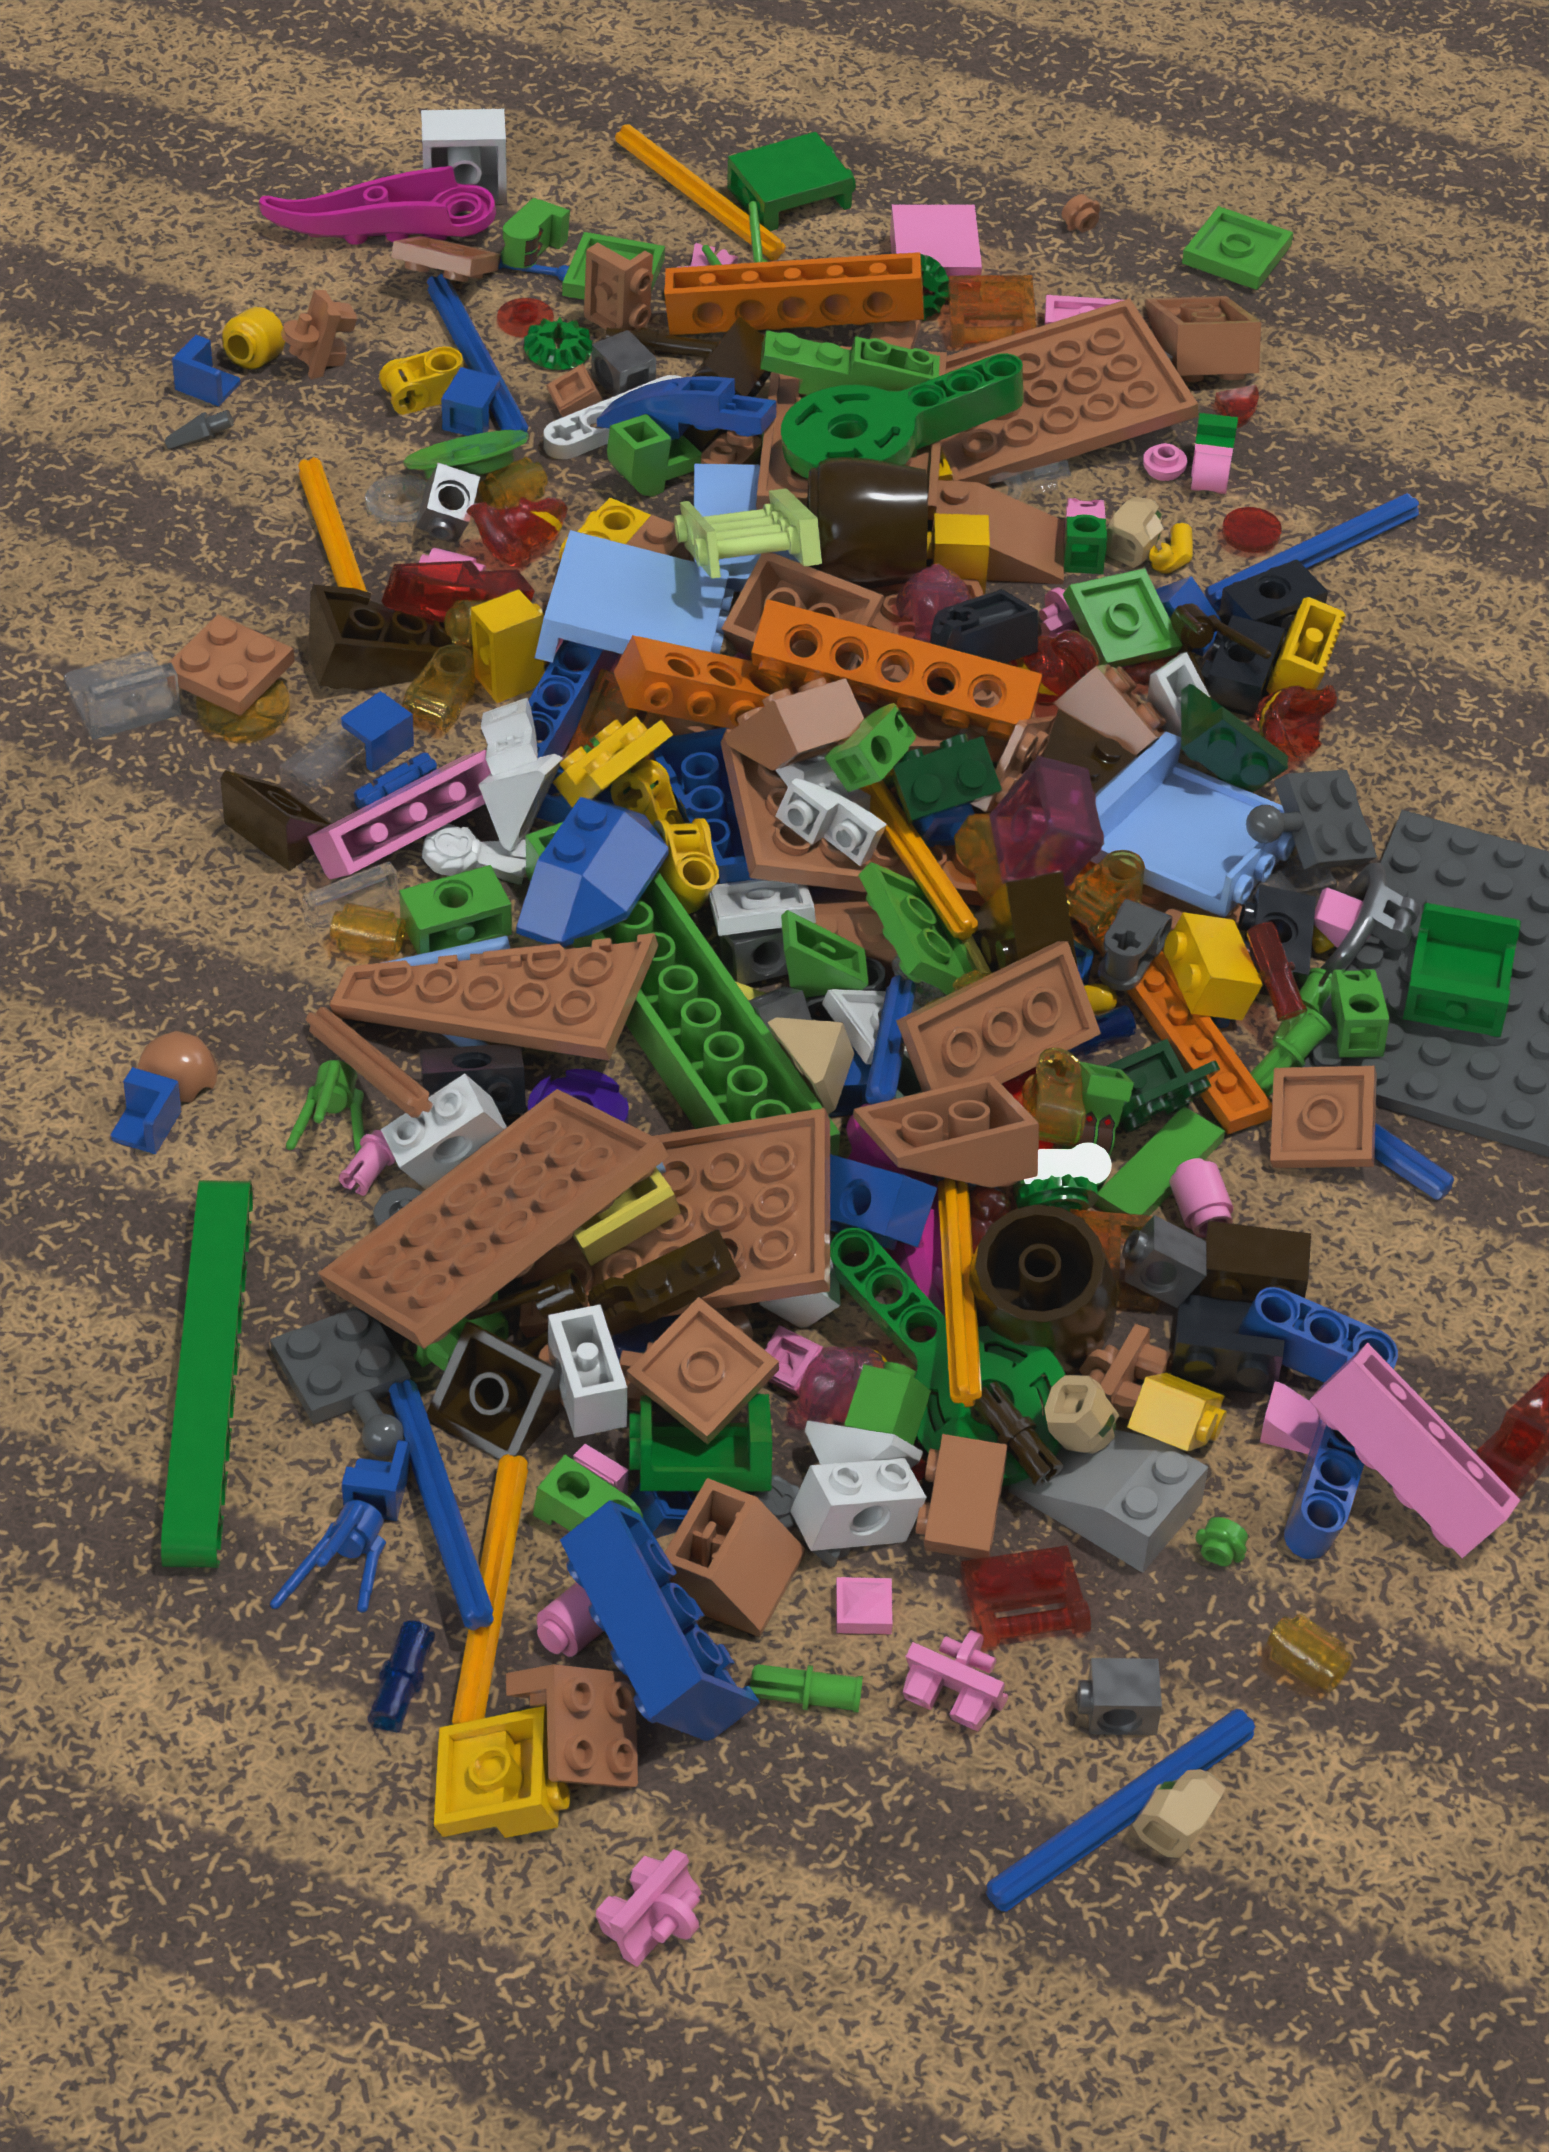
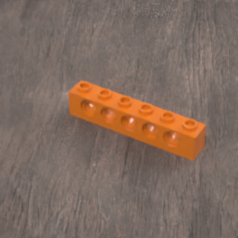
M920 252L665 268L664 296L669 335L727 332L739 316L755 330H781L783 328L797 327L821 328L829 325H865L867 323L893 321L904 323L911 320H924Z
M769 599L766 600L751 651L752 665L759 666L758 671L767 676L784 679L786 674L805 679L804 684L819 678H825L827 684L846 678L855 699L858 701L875 704L880 699L895 703L900 712L905 714L922 716L923 712L939 715L942 716L941 721L947 725L962 729L969 728V724L988 729L987 734L1004 741H1009L1019 720L1032 718L1042 680L1041 673ZM808 640L817 647V650L813 655L802 658L793 654L791 647L797 641ZM852 652L860 656L863 662L854 670H845L837 664L836 660L840 655ZM890 665H899L906 669L908 676L901 682L893 683L886 680L882 672ZM943 677L952 682L954 689L946 695H937L929 689L928 684L934 678ZM981 690H991L998 695L1000 701L993 707L985 708L975 702L974 695Z
M632 635L614 670V675L626 707L734 729L739 725L737 718L740 715L758 707L764 708L762 700L767 696L787 688L791 695L799 693L798 689L805 685V679L786 674L784 679L762 674L758 671L759 666L752 665L750 660Z

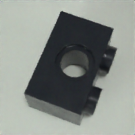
M1296 559L1224 587L1219 618L1227 626L1232 615L1285 628L1284 637H1286L1303 598L1310 597L1326 604L1328 590Z
M1232 615L1228 626L1269 650L1271 657L1264 659L1217 632L1211 652V657L1214 658V661L1206 660L1201 673L1211 699L1230 712L1257 718L1267 694L1266 688L1282 648L1285 628Z
M1260 884L1252 902H1244L1239 916L1238 929L1245 931L1244 944L1263 984L1258 994L1290 999L1296 996L1300 988L1304 986L1310 970L1316 896Z
M496 1044L420 1050L422 1087L429 1092V1097L465 1073L493 1098L501 1115L526 1113L524 1064L520 1046Z

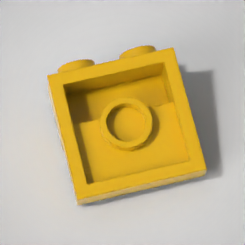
M636 716L623 726L616 719L594 736L600 743L588 753L581 746L561 761L559 765L564 772L552 783L573 808L580 797L595 798L621 775L627 773L637 763L648 757L669 739L673 733L662 719L649 729Z
M545 1706L439 1727L434 1827L442 1837L491 1827H497L504 1838L558 1828L559 1810L569 1807L570 1794L567 1783L552 1782L548 1776L547 1709Z

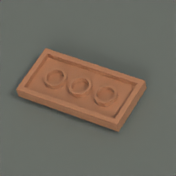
M1057 941L896 1020L922 1092L992 1075L1002 1084L1101 1034L1068 941Z

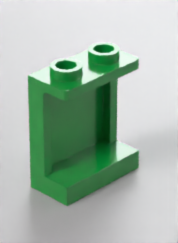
M817 132L728 156L727 188L748 214L749 203L751 201L756 202L759 223L769 231L778 229L779 211L832 196L844 210L852 207V193L856 189L854 175L849 168L844 167L836 157L833 148L829 145L827 146Z
M1425 903L1417 935L1403 1019L1501 1037L1509 1004L1510 981L1521 921L1514 918Z
M756 1394L748 1402L747 1423H728L708 1445L681 1423L653 1422L651 1420V1398L647 1395H640V1413H630L629 1470H640V1491H700L707 1478L740 1491H771L773 1442L769 1394Z

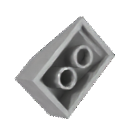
M1113 1429L1114 1439L1104 1449L1094 1454L1070 1451L1062 1446L1055 1457L1063 1464V1468L1049 1482L1043 1477L1044 1485L1035 1487L1029 1477L1009 1486L1008 1492L1143 1573L1202 1503L1208 1466L1176 1447L1155 1438Z

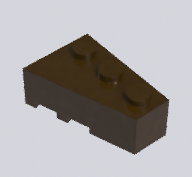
M739 316L692 377L714 376L735 378V395L755 397L771 375L770 371L760 369L764 336ZM691 425L683 433V436L701 452L718 432L719 428L699 430L694 425Z
M1058 709L1049 731L1050 739L1040 761H1038L1014 833L1052 858H1055L1073 842L1078 814L1137 759V756L1125 750L1117 741L1102 736Z
M1063 871L1005 882L974 914L978 921V930L972 936L990 970L996 972L1057 941H1068L1078 968Z

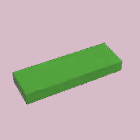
M1184 1106L1098 1191L1099 1199L1095 1206L1132 1229L1137 1230L1173 1193L1169 1180L1176 1172V1168L1181 1163L1190 1159L1201 1158L1205 1160L1223 1142L1225 1130Z

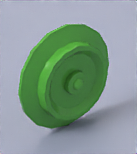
M502 430L459 437L420 449L408 455L403 463L409 469L424 470L426 479H429L438 462L478 476L511 464L515 459L513 449L526 443L529 435L522 430Z

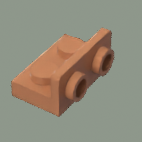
M598 242L586 249L584 318L605 330L607 327L631 331L644 328L651 317L653 255L643 251L633 259L628 260Z

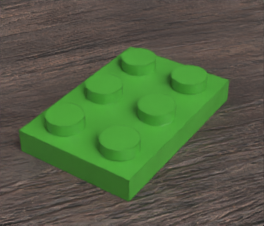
M870 862L860 872L858 876L867 892L866 900L872 909L877 912L884 926L882 932L885 938L894 946L901 960L899 967L909 979L916 983L923 981L939 988L945 995H949L982 979L963 941L951 935L917 882L873 862Z

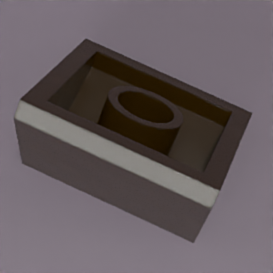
M227 770L223 772L220 778L224 823L288 871H291L315 854L307 837L333 824L277 783Z
M466 1322L426 1412L428 1419L498 1459L506 1454L514 1457L523 1456L559 1414V1369L472 1322Z

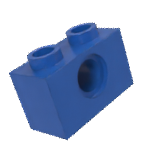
M830 1154V1231L839 1233L848 1228H860L870 1233L883 1248L895 1251L897 1241L918 1247L937 1187L902 1174Z

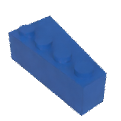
M729 728L671 736L650 754V759L660 763L670 777L672 791L684 823H692L695 818H704L708 822L711 832L712 849L716 865L719 869V878L715 885L754 880L750 878L720 743L725 730Z
M609 1500L560 1539L569 1558L566 1562L567 1569L572 1578L585 1589L592 1603L588 1607L589 1613L594 1622L607 1633L614 1647L611 1650L612 1659L619 1670L629 1677L637 1693L634 1695L635 1705L649 1722H658L704 1741H709L716 1738L760 1704L750 1686H745L744 1688L737 1687L729 1675L727 1669L735 1662L724 1645H716L709 1635L700 1629L696 1623L705 1615L694 1598H691L678 1584L670 1582L669 1579L675 1576L677 1572L639 1513Z

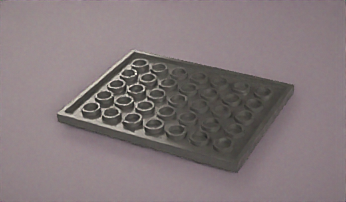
M1402 810L1380 863L1386 870L1388 888L1403 897L1414 899L1420 906L1417 921L1410 926L1412 935L1409 944L1404 949H1392L1384 944L1382 939L1371 933L1369 939L1366 940L1356 957L1345 969L1346 971H1359L1363 969H1374L1376 971L1389 1015L1384 1057L1339 1058L1337 1048L1338 1029L1335 1013L1332 1010L1330 994L1322 1008L1323 1017L1331 1025L1332 1032L1327 1034L1304 1058V1067L1375 1066L1377 1073L1376 1106L1549 1157V851ZM1425 903L1498 915L1521 921L1510 981L1509 1004L1501 1037L1403 1019L1417 935Z

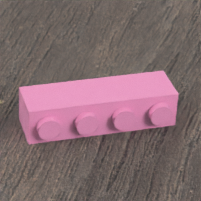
M482 750L464 755L308 836L307 838L325 875L329 879L351 875L484 805L485 801L479 784L491 774L486 761L487 751Z
M1368 1343L1324 1382L1309 1400L1316 1407L1320 1419L1329 1428L1338 1430L1354 1446L1355 1453L1361 1462L1367 1467L1377 1470L1392 1485L1393 1492L1398 1500L1406 1507L1415 1509L1431 1526L1435 1538L1445 1547L1453 1548L1461 1558L1465 1557L1503 1524L1520 1502V1499Z

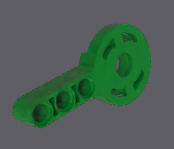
M995 354L902 391H886L866 385H840L813 392L797 401L786 412L782 420L781 440L784 458L796 473L808 479L809 470L817 468L818 463L827 458H868L905 465L911 457L916 458L917 449L1019 409L1024 403L1022 361L1012 354ZM892 434H899V435H893V437L891 438V440H890L885 446H883L882 448H880L883 444H885V443L890 439V437L892 436Z
M848 1228L839 1232L830 1244V1257L837 1280L916 1367L917 1372L914 1378L931 1390V1392H938L939 1402L937 1395L931 1394L929 1396L928 1407L926 1406L916 1436L924 1454L928 1458L930 1449L940 1450L942 1434L996 1443L998 1441L997 1435L989 1425L980 1424L972 1417L971 1407H965L963 1403H954L950 1398L945 1316L870 1233L860 1228ZM854 1251H861L868 1255V1259L862 1265L850 1267L842 1263L844 1257ZM888 1288L897 1289L902 1292L900 1299L892 1304H882L875 1300L881 1291ZM920 1326H929L937 1331L935 1336L926 1342H916L909 1338L911 1332ZM989 1326L978 1327L982 1389L986 1387L990 1393L989 1384L998 1382L1001 1389L1023 1417L1029 1416L1036 1423L1037 1428H1035V1432L1053 1455L1056 1456L1062 1445L1048 1430L1045 1410L1044 1416L1042 1415L1041 1402L1043 1408H1045L1049 1396V1389L1043 1377L1046 1376L1050 1387H1052L1065 1375L1059 1361L1047 1347L1018 1345L993 1332ZM990 1344H999V1345L1004 1346L1005 1348H1009V1349H1013V1350H1015V1351H1018V1352H1020V1353L1026 1355L1027 1357L1024 1358V1357H1022L1021 1355H1019V1354H1017V1353H1014V1352H1011V1351H1008V1350H1004V1349H1003L1002 1347H1000V1346H989V1347H988V1345H990ZM939 1403H940V1408H941L942 1415H943L945 1421L947 1422L946 1424L943 1423V1421H942V1419H941V1417H940V1413H939ZM929 1412H930V1416H931V1418H932L934 1430H933L932 1425H931V1423H930ZM1007 1452L1002 1487L1029 1478L1010 1452Z

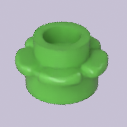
M1213 1517L1208 1520L1205 1529L1197 1531L1195 1539L1199 1545H1202L1201 1554L1207 1561L1225 1567L1229 1566L1232 1560L1237 1563L1244 1560V1554L1247 1551L1245 1545L1248 1540V1534L1239 1524L1226 1518Z

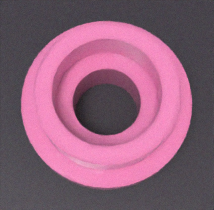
M1163 443L1152 446L1145 452L1143 465L1151 477L1161 481H1170L1178 478L1185 471L1187 457L1181 449L1174 445Z

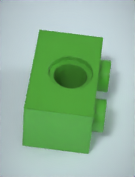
M491 865L399 890L401 923L417 955L512 935L511 902Z

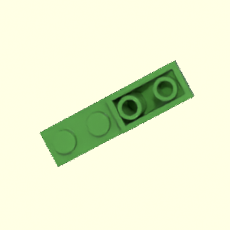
M766 330L762 342L760 369L799 378L798 393L805 395L840 385H866L886 391H902L938 377L940 356L930 354L919 348L908 349L891 345L877 338L866 339L855 336L852 348L848 350L834 343H819L798 338L796 335L787 332L777 333Z

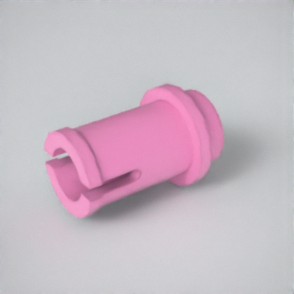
M375 1130L372 1134H366L360 1140V1150L345 1170L339 1174V1181L343 1187L352 1190L358 1183L360 1186L355 1192L362 1196L367 1194L370 1186L386 1165L391 1166L396 1161L380 1130Z

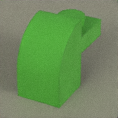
M647 414L610 425L607 446L608 460L612 467L642 495L654 497L663 493L666 480L693 472L694 464L701 463L702 453L682 435L679 439L671 440V437Z

